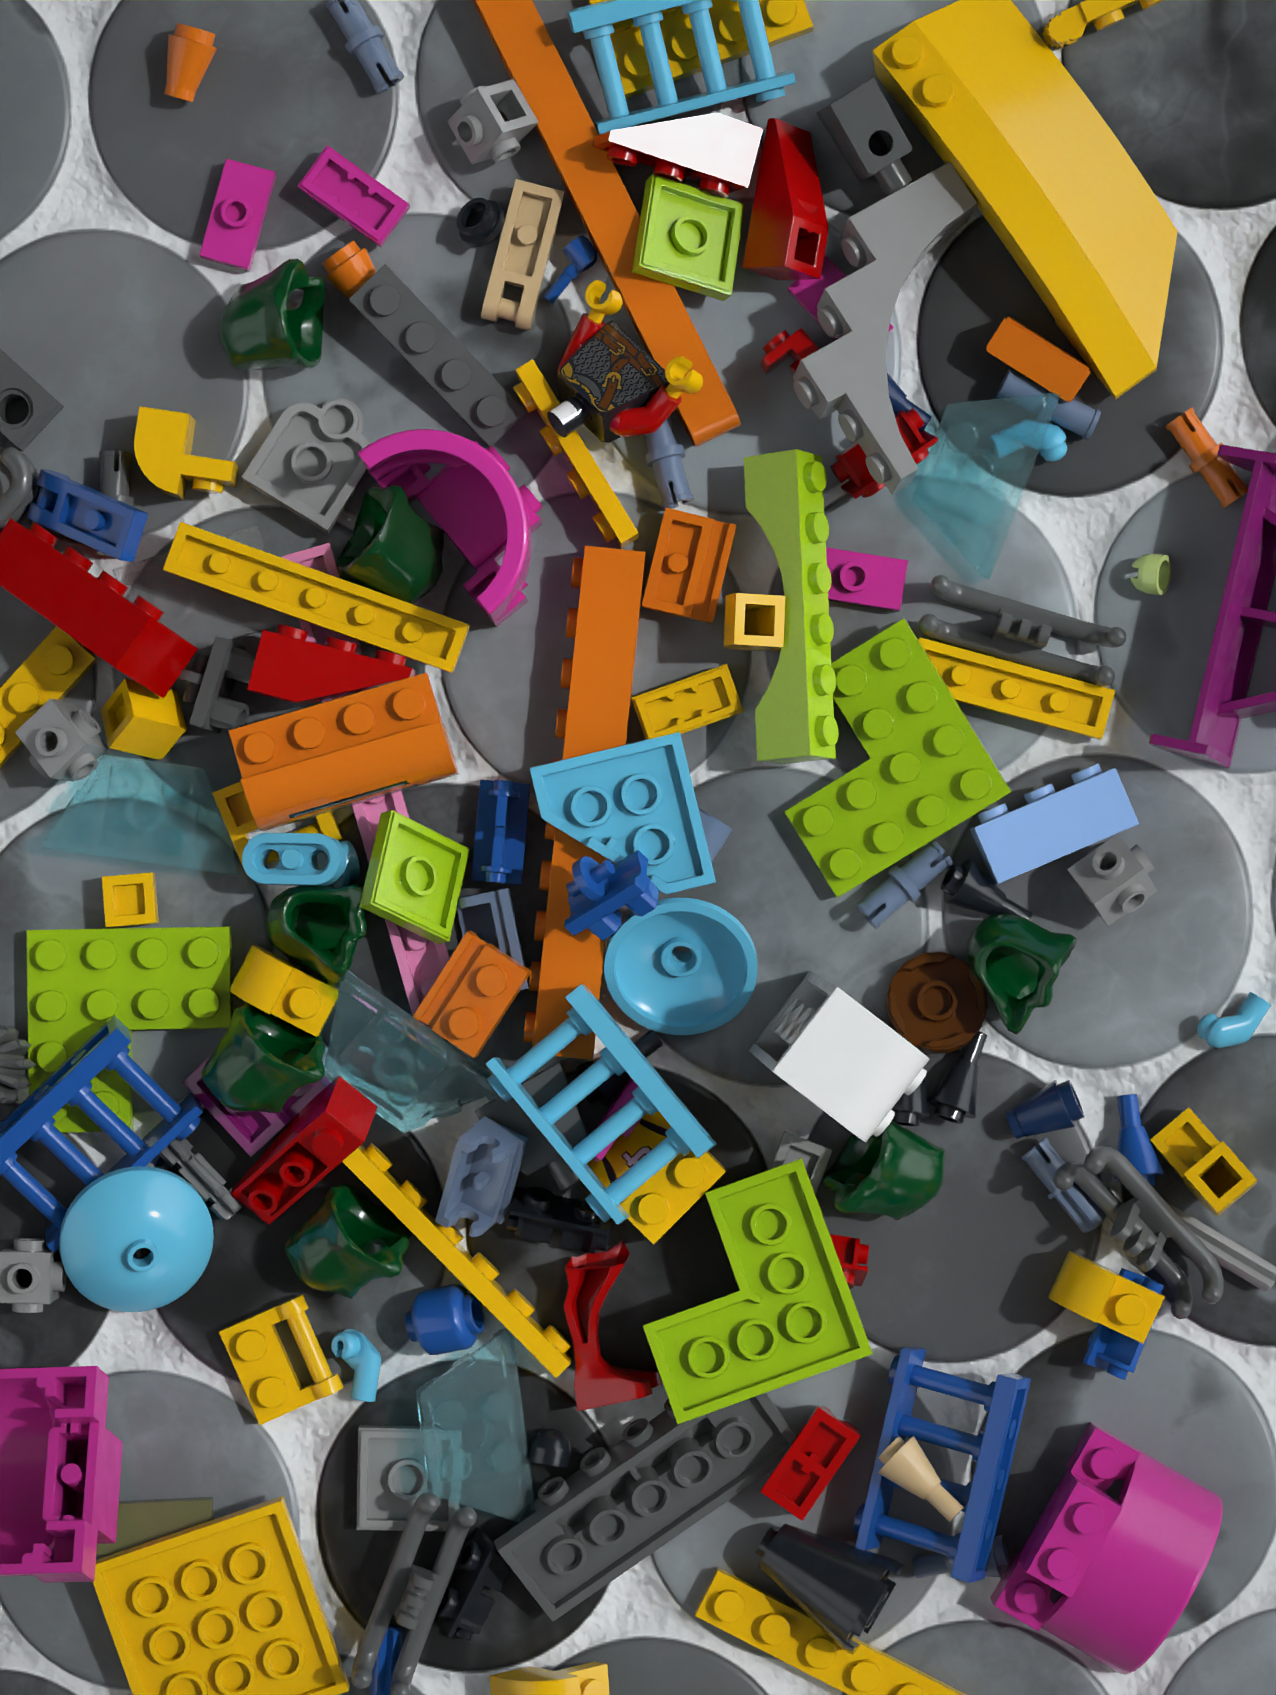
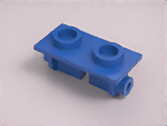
M480 779L471 880L522 885L531 784Z
M1121 1268L1119 1275L1161 1294L1164 1285L1151 1280V1278ZM1099 1323L1089 1337L1088 1350L1083 1363L1106 1370L1107 1373L1125 1380L1128 1372L1134 1373L1147 1339L1142 1344Z

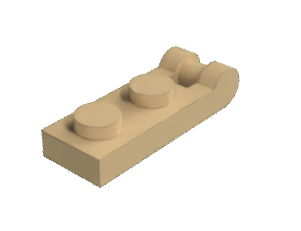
M515 179L482 307L481 319L496 322L497 318L516 322V328L531 330L565 198V191ZM506 284L524 289L520 302L503 298Z

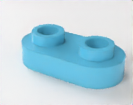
M261 833L254 836L246 844L242 854V864L246 874L258 883L280 886H327L337 881L342 875L346 866V854L342 845L336 839L323 834ZM276 851L279 855V863L275 868L270 869L267 865V857L271 852ZM324 851L328 856V864L325 868L319 870L315 865V859L320 852Z

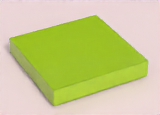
M652 174L645 184L632 272L721 301L727 300L732 295L745 204Z
M394 810L382 812L359 907L436 944L449 942L470 849Z

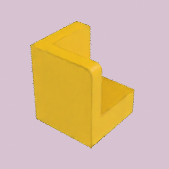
M127 678L121 682L100 709L109 748L148 758L163 759L187 729L176 691L170 689L166 696L161 698L135 680Z

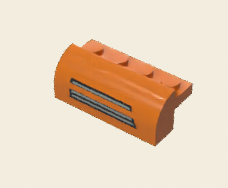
M427 672L228 730L242 779L240 780L255 823L260 831L285 826L459 774L446 727L442 723Z

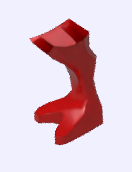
M621 1241L607 1252L586 1253L579 1257H571L565 1266L569 1288L564 1303V1311L574 1344L576 1363L574 1390L577 1411L644 1398L653 1394L652 1388L662 1385L658 1371L613 1366L601 1356L599 1342L600 1311L609 1290L623 1270L630 1255L624 1241Z

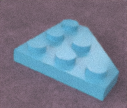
M680 732L530 768L541 818L615 864L639 850L648 859L647 877L664 894L716 883Z

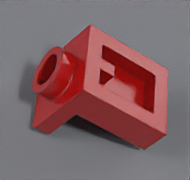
M802 328L798 329L791 336L784 330L762 348L766 356L761 360L760 367L768 374L790 356L794 363L789 368L795 374L800 361L819 349Z

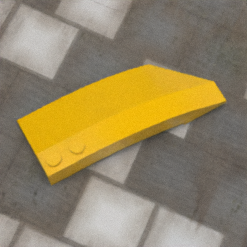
M958 0L914 20L873 49L875 75L945 164L951 162L976 200L977 208L1054 317L1055 324L1116 400L1157 370L1178 231L1109 126L1011 0Z

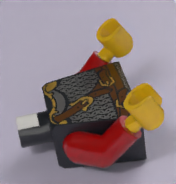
M600 280L591 282L585 291V300L591 307L589 314H582L562 356L557 370L559 398L562 403L550 410L547 416L550 424L561 437L565 438L585 425L601 442L610 443L620 437L655 433L682 402L680 397L682 392L687 394L698 392L703 386V378L695 370H691L684 377L686 372L691 369L692 362L683 356L673 358L668 363L666 370H664L613 320L605 324L602 321L604 316L617 313L621 309L623 302L621 294L613 289L609 293L607 300L600 304V298L606 290V284Z

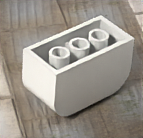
M812 971L807 973L748 1050L777 1076L865 1143L872 1134L878 1137L888 1127L895 1115V1112L891 1109L903 1093L909 1096L921 1084L927 1073L923 1067L930 1060L925 1054L839 987Z

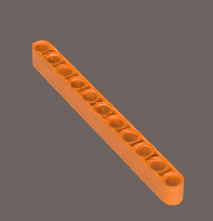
M472 0L510 78L515 80L539 122L535 129L615 290L621 294L622 304L646 352L664 370H666L668 363L673 358L683 356L692 362L691 369L686 372L684 377L691 370H695L702 375L703 386L701 389L693 394L682 392L680 395L682 402L675 409L694 447H698L741 426L736 409L674 285L632 272L640 216L613 162L606 158L608 152L592 147L594 137L599 134L533 1Z

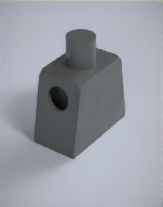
M874 77L816 113L860 181L874 175L886 196L913 182L900 160L901 157L913 150ZM870 137L875 138L880 143L881 153L879 156L874 155L869 149L868 142Z
M559 1061L521 1084L541 1108L570 1083L565 1069ZM498 1096L475 1110L479 1120L486 1116L528 1138L520 1169L526 1176L546 1165L560 1191L580 1181L579 1177L514 1098L505 1102ZM578 1105L574 1106L554 1123L573 1148L588 1136Z

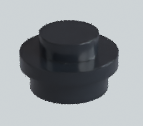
M485 198L470 200L461 208L456 219L461 239L468 246L475 248L493 242L502 231L505 223V212L495 201L486 200Z

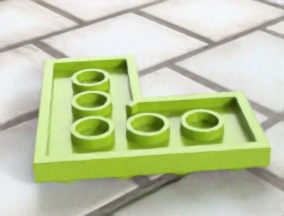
M905 618L831 663L836 676V688L833 693V699L870 759L785 811V814L837 898L1012 792Z
M232 927L26 930L28 1043L32 1044L28 1050V1059L36 1064L28 1070V1081L31 1084L29 1086V1095L114 1015L129 1029L131 1043L127 1047L130 1049L128 1055L132 1059V1030L229 1028L233 1016V993L229 991L232 985ZM103 1068L90 1081L92 1084L91 1091L133 1131V1088L114 1070L108 1072ZM66 1103L53 1116L55 1119L53 1125L61 1133L104 1132L77 1105L70 1107Z
M802 1158L705 1193L739 1291L643 1325L677 1425L873 1354Z

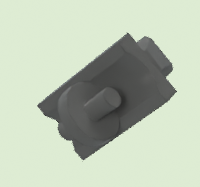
M218 636L215 637L210 656L196 653L191 671L183 669L178 679L187 682L182 701L195 705L189 724L218 734L220 729L232 730L246 726L250 705L231 700L230 696L235 680L249 684L256 656L244 651V646Z

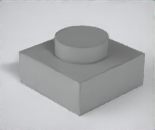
M784 1131L770 1169L802 1158L816 1195L832 1149Z

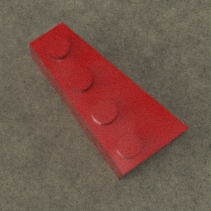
M10 518L0 533V586L114 668L161 698H164L198 648L162 624L159 619L164 612L139 595L133 603L125 598L123 595L128 590V587L103 570L97 578L88 571L94 563L69 546H67L63 554L55 549L54 546L59 539L40 525L33 522L29 529H26Z

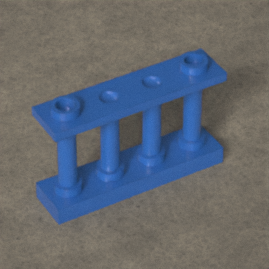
M115 1015L0 1123V1175L52 1223L45 1230L47 1247L53 1253L59 1249L60 1229L68 1209L16 1161L18 1155L15 1151L29 1138L33 1142L39 1140L86 1186L105 1175L53 1125L55 1122L53 1116L66 1103L70 1107L77 1105L126 1153L107 1173L127 1167L147 1166L175 1138L179 1141L187 1138L201 1121L198 1117L203 1113L201 1103L192 1092L178 1104L128 1055L130 1049L127 1046L131 1043L129 1029ZM103 1068L108 1072L114 1070L164 1118L143 1139L136 1135L91 1091L92 1084L90 1081Z
M921 1347L901 1348L900 1355L897 1354L894 1357L889 1369L888 1381L893 1387L866 1502L860 1505L854 1520V1533L858 1534L855 1548L866 1551L881 1547L884 1536L949 1556V1561L954 1563L951 1573L952 1578L968 1583L985 1579L1031 1378L1014 1373L998 1374L996 1382L992 1381L987 1385L922 1367L926 1349ZM917 1388H925L984 1405V1410L989 1412L985 1431L974 1435L912 1417ZM900 1436L905 1441L906 1436L910 1438L914 1436L920 1441L972 1455V1460L977 1462L973 1482H968L966 1486L940 1478V1484L964 1507L961 1510L965 1512L961 1532H957L953 1536L888 1516L894 1487H902L878 1473L884 1466L878 1457L896 1438Z

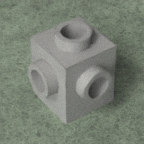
M514 79L490 86H479L467 92L460 99L462 106L447 121L471 164L488 159H493L495 163H500L509 159L521 149L519 142L539 123Z
M51 698L15 732L32 754L29 757L32 766L47 779L53 778L72 782L81 780L98 766L97 759L108 749V746L98 735L101 731L99 724L89 713L83 709H78L74 703Z
M1118 834L1108 841L1092 847L1084 858L1067 869L1083 895L1107 926L1126 913H1131L1141 908L1148 898L1157 892L1155 885L1148 873L1155 869L1149 858L1138 844L1129 849Z
M14 1239V1246H9L0 1251V1303H12V1312H43V1304L52 1303L59 1298V1292L65 1291L67 1274L62 1261H60V1249L53 1253L48 1247H45V1239ZM20 1269H26L32 1274L33 1280L29 1287L19 1285Z

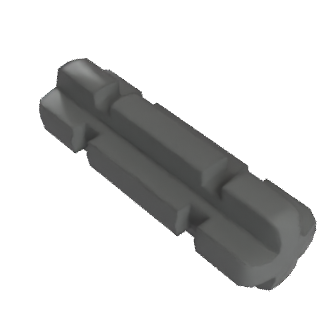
M175 1138L159 1153L161 1158L170 1167L176 1165L180 1169L177 1174L198 1191L204 1202L209 1200L213 1204L210 1209L221 1221L229 1220L243 1206L240 1201L231 1195L233 1188L227 1190L223 1186L226 1181L200 1153L194 1155L190 1151L193 1146L186 1138L182 1141Z

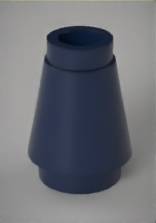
M1054 1080L1015 1105L1014 1108L1005 1111L1006 1118L1016 1139L1075 1127V1121L1085 1118L1082 1106L1070 1080L1060 1084Z

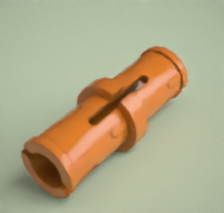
M1190 408L1165 427L1167 430H1170L1192 461L1189 468L1194 474L1199 471L1224 509L1247 493L1249 487L1245 485L1231 463L1217 455L1219 445H1223V443L1216 444L1194 413L1195 410Z

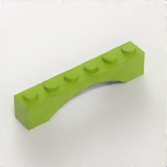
M799 449L743 457L746 509L760 524L774 550L782 575L785 596L784 645L781 648L779 661L768 689L755 709L757 761L790 764L836 759L835 744L838 740L839 731L834 718L833 707L836 676L831 664L830 642L834 636V627L829 616L828 591L831 588V573L827 566L826 556L829 524L824 513L823 492L827 484V476L822 464V456Z

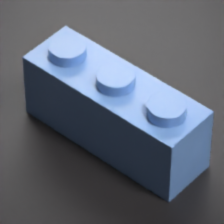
M1098 763L1072 774L1071 778L1074 782L1072 786L1056 792L1051 783L1025 794L1024 797L1027 805L1009 812L1006 803L978 814L977 816L981 824L970 828V831L991 880L995 884L1002 883L1138 825L1139 822L1116 768L1102 772Z

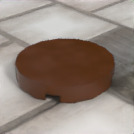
M945 952L922 953L906 961L893 976L886 995L887 1018L893 1030L918 1050L929 1054L951 1053L967 1045L980 1031L988 1009L987 992L970 970L968 963L965 964L962 960L955 958L954 955Z

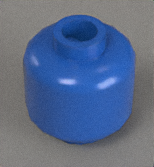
M451 1284L419 1292L413 1300L412 1311L406 1314L405 1324L411 1341H418L421 1348L429 1355H441L471 1348L476 1342L478 1334L484 1331L485 1316L482 1303L463 1285Z

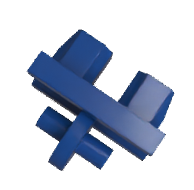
M637 850L614 865L609 860L598 864L591 857L587 856L574 862L572 866L574 880L566 885L571 914L565 920L564 927L574 936L587 929L603 941L616 933L621 926L622 913L618 909L626 905L635 915L641 917L654 910L658 903L659 890L650 878L647 877L648 859Z

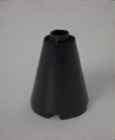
M786 1523L782 1525L779 1531L770 1527L756 1550V1554L762 1557L759 1568L843 1650L851 1655L860 1646L852 1638L854 1635L860 1637L862 1631L867 1634L869 1633L896 1585L895 1582L888 1579L890 1572L895 1575L900 1574L904 1567L903 1564L894 1559L867 1550L863 1551L855 1548V1546Z

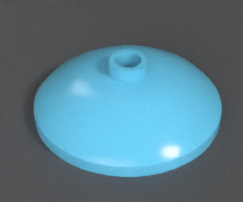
M676 897L658 900L656 908L642 917L632 912L622 920L621 926L616 933L611 935L605 953L604 974L613 1000L632 1020L648 1029L665 1034L693 1035L724 1025L745 1007L756 985L758 961L755 946L749 933L733 915L717 905L703 900ZM685 946L690 950L685 953H679L674 948Z
M135 1166L109 1172L91 1182L70 1204L60 1229L59 1249L65 1272L74 1287L93 1303L120 1312L149 1311L175 1301L198 1281L211 1256L214 1240L213 1224L203 1198L185 1179L170 1171L155 1167ZM140 1248L150 1249L149 1255L143 1259L133 1257L134 1253Z

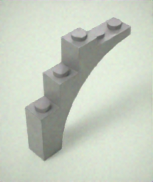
M951 162L848 218L840 236L841 247L849 263L854 267L859 266L860 269L825 288L817 305V316L823 330L830 337L836 336L837 340L802 359L793 376L795 380L793 386L798 399L807 409L812 407L820 420L838 411V421L842 431L849 440L858 442L867 456L865 461L871 476L877 483H884L891 495L910 484L918 471V467L899 432L889 398L886 350L890 319L899 292L911 271L936 244L965 225L977 205L976 200Z

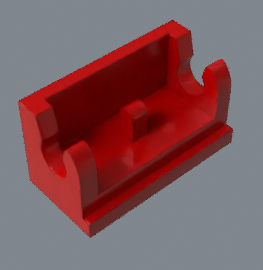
M823 1405L821 1407L817 1406L760 1489V1492L803 1521L861 1437L859 1429L848 1421L843 1422L837 1418L827 1407Z

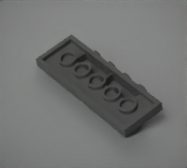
M767 1393L678 1425L669 1399H667L664 1404L665 1411L649 1422L645 1418H640L630 1423L622 1433L623 1440L607 1451L605 1448L599 1447L588 1452L580 1462L581 1469L564 1480L562 1477L557 1476L549 1479L541 1486L538 1491L539 1498L532 1502L536 1512L497 1538L494 1543L497 1551L552 1622L776 1468L797 1435Z

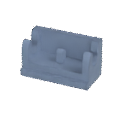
M506 888L459 898L457 912L462 937H464L467 931L471 930L479 938L487 943H491L525 966L510 889ZM528 978L520 990L529 988Z
M486 1116L459 1137L435 1222L448 1228L456 1224L460 1218L471 1219L474 1221L469 1232L471 1237L484 1234L496 1222L502 1224L507 1216L528 1138Z

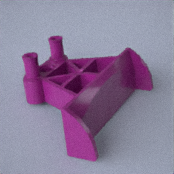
M1221 444L1219 445L1217 455L1228 463L1252 472L1190 737L1189 741L1151 733L1149 744L1180 756L1230 769L1241 719L1276 711V691L1247 698L1263 626L1276 629V612L1267 611L1276 576V453Z

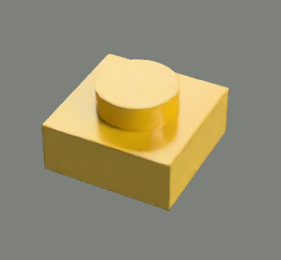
M155 873L102 876L106 927L159 923Z

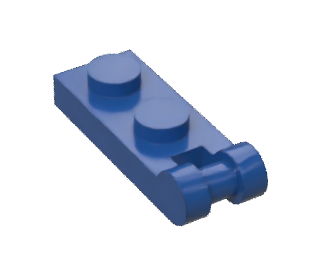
M48 469L40 470L36 484L41 486L36 503H30L27 513L28 519L118 560L134 562L148 513L71 480L70 477Z

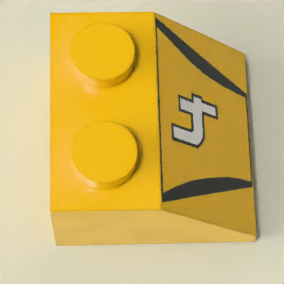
M659 1111L652 1116L647 1113L642 1117L628 1138L620 1135L601 1161L594 1162L590 1160L587 1165L607 1188L667 1138L665 1132L672 1126ZM692 1151L686 1156L680 1153L623 1200L620 1205L630 1216L627 1219L654 1245L726 1172L725 1167L709 1151L700 1158H697Z

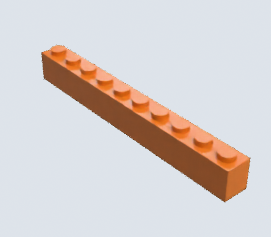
M585 545L584 557H574L571 587L580 588L578 608H568L566 638L575 639L573 659L563 658L560 688L570 689L568 709L558 708L555 739H565L562 760L626 745L646 552ZM553 759L552 763L561 761V759ZM546 822L545 839L554 840L552 861L542 860L539 890L549 891L547 911L537 910L534 940L543 941L541 962H531L532 972L529 979V991L538 992L536 1012H526L523 1042H532V1047L569 1017L566 1012L573 1006L565 997L579 985H586L597 1000H600L606 939L602 941L587 929L574 936L564 927V922L571 914L566 885L574 880L572 874L573 863L585 856L591 857L598 864L608 859ZM593 1031L587 1036L581 1033L555 1056L593 1060L596 1034Z

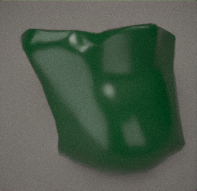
M289 259L261 278L240 285L225 307L219 322V339L231 365L237 370H264L285 366L313 368L317 366L322 357L323 307L326 295L323 279L319 276L308 277L302 261L299 259ZM295 289L304 291V296L288 300L291 291Z
M396 485L386 488L372 486L364 494L355 522L353 536L348 540L338 558L340 576L359 581L379 593L414 604L433 590L443 573L444 530L427 523L413 511L402 487Z
M355 883L337 888L296 886L286 889L272 900L268 911L266 930L272 945L290 960L313 969L328 985L340 987L348 975L357 942L366 934V910L359 907L364 884Z
M993 914L985 918L978 925L968 940L967 957L969 968L990 995L1006 1029L1014 1035H1018L1025 1026L1033 1009L1045 1008L1050 1005L1053 998V984L1059 975L1061 966L1075 948L1077 938L1071 934L1050 932L1025 917Z
M246 1002L243 1006L235 1008L228 1030L201 1071L202 1080L219 1102L236 1112L261 1111L278 1114L288 1098L297 1089L307 1084L317 1083L323 1079L325 1068L322 1058L325 1052V1045L322 1043V1033H320L319 1037H316Z
M891 1121L878 1137L872 1134L866 1143L852 1133L836 1162L825 1173L823 1184L825 1188L835 1192L834 1206L841 1212H867L886 1215L899 1220L924 1207L936 1197L943 1185L945 1151L922 1136Z
M344 1183L339 1187L330 1188L321 1205L285 1242V1253L299 1280L314 1290L333 1292L352 1299L359 1289L371 1280L382 1277L392 1278L400 1274L403 1266V1256L409 1247L410 1242L408 1239L412 1236V1232L392 1213L370 1203L355 1187Z

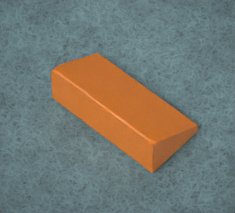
M1005 316L986 348L988 353L1066 402H1071L1091 372L1087 364L1011 316Z

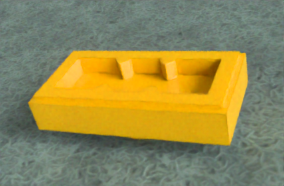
M727 664L631 698L646 740L680 732V735L744 712Z

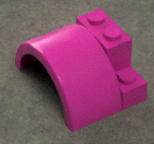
M416 429L393 433L380 438L357 453L367 471L379 486L384 488L393 485L402 487L409 504L417 499L477 571L472 578L463 584V587L496 627L528 602L526 596L521 591L528 586L525 579L531 558V533L542 525L541 519L536 513L543 507L524 484L519 488L517 487L508 472L511 468L492 445L485 449L477 441L473 442L457 434L434 429ZM428 463L446 465L430 481L424 475L431 469ZM504 557L501 566H499L497 561Z
M98 1366L0 1369V1577L35 1576L43 1583L94 1582L97 1544L116 1543L123 1442L106 1428L109 1376Z
M1090 1422L1065 1465L1068 1468L1021 1552L1019 1555L1015 1554L990 1599L995 1607L1033 1629L1039 1631L1042 1628L1114 1671L1127 1675L1140 1668L1155 1653L1188 1604L1214 1549L1221 1527L1223 1504L1217 1494ZM1119 1479L1125 1480L1118 1501L1105 1493L1114 1481ZM1051 1588L1064 1594L1055 1604L1050 1600Z

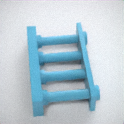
M606 0L566 11L571 32L583 31L585 40L590 39L609 114L608 118L593 121L598 134L611 130L635 127L637 124L752 94L755 95L756 102L786 95L784 86L796 83L795 75L790 71L775 74L759 0H732L738 1L756 79L726 86L708 8L713 7L712 0ZM681 5L683 14H689L707 92L678 99L659 21L664 19L662 10ZM630 18L633 20L634 27H640L658 102L657 105L631 112L628 111L610 34L614 33L612 23Z
M581 984L565 997L573 1006L566 1012L569 1017L510 1067H507L500 1058L493 1057L486 1065L493 1074L487 1080L505 1102H508L511 1098L515 1099L588 1188L591 1194L585 1199L603 1222L612 1218L618 1225L630 1217L620 1205L623 1200L680 1153L686 1156L692 1151L697 1158H700L714 1147L716 1142L587 986ZM593 1031L606 1046L599 1052L601 1058L540 1108L521 1083L581 1033L587 1036ZM626 1071L639 1086L632 1092L634 1098L573 1148L554 1123L614 1073L620 1076ZM659 1111L672 1126L665 1132L667 1138L606 1188L587 1163L644 1115L649 1113L652 1116Z

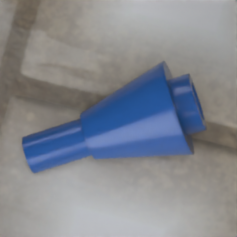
M1137 1094L1118 1096L1117 1102L1121 1129L1118 1134L1117 1150L1131 1162L1153 1187L1155 1186L1154 1177L1164 1175V1172L1145 1127L1141 1125ZM1114 1175V1180H1113V1181H1120V1180Z

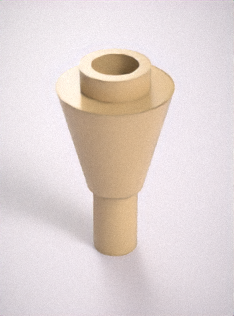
M899 1436L878 1457L884 1464L878 1472L880 1475L922 1500L926 1498L949 1522L964 1508L940 1484V1478L914 1436L907 1442Z

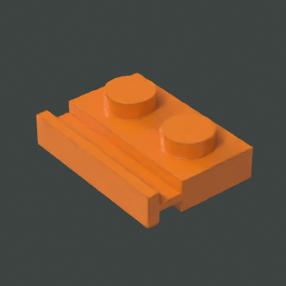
M665 507L641 608L713 625L737 525Z
M467 931L416 1010L413 1018L422 1021L431 1027L432 1031L475 1058L483 1049L532 971L491 943H487L479 938L473 931Z

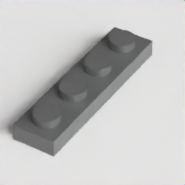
M386 264L348 299L357 311L488 447L493 446L526 413L522 406Z

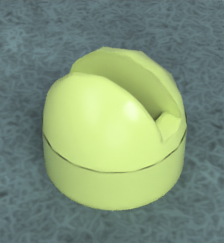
M1144 554L1132 563L1131 567L1139 568L1138 576L1130 577L1136 589L1153 595H1164L1167 592L1172 574L1171 560L1168 555Z

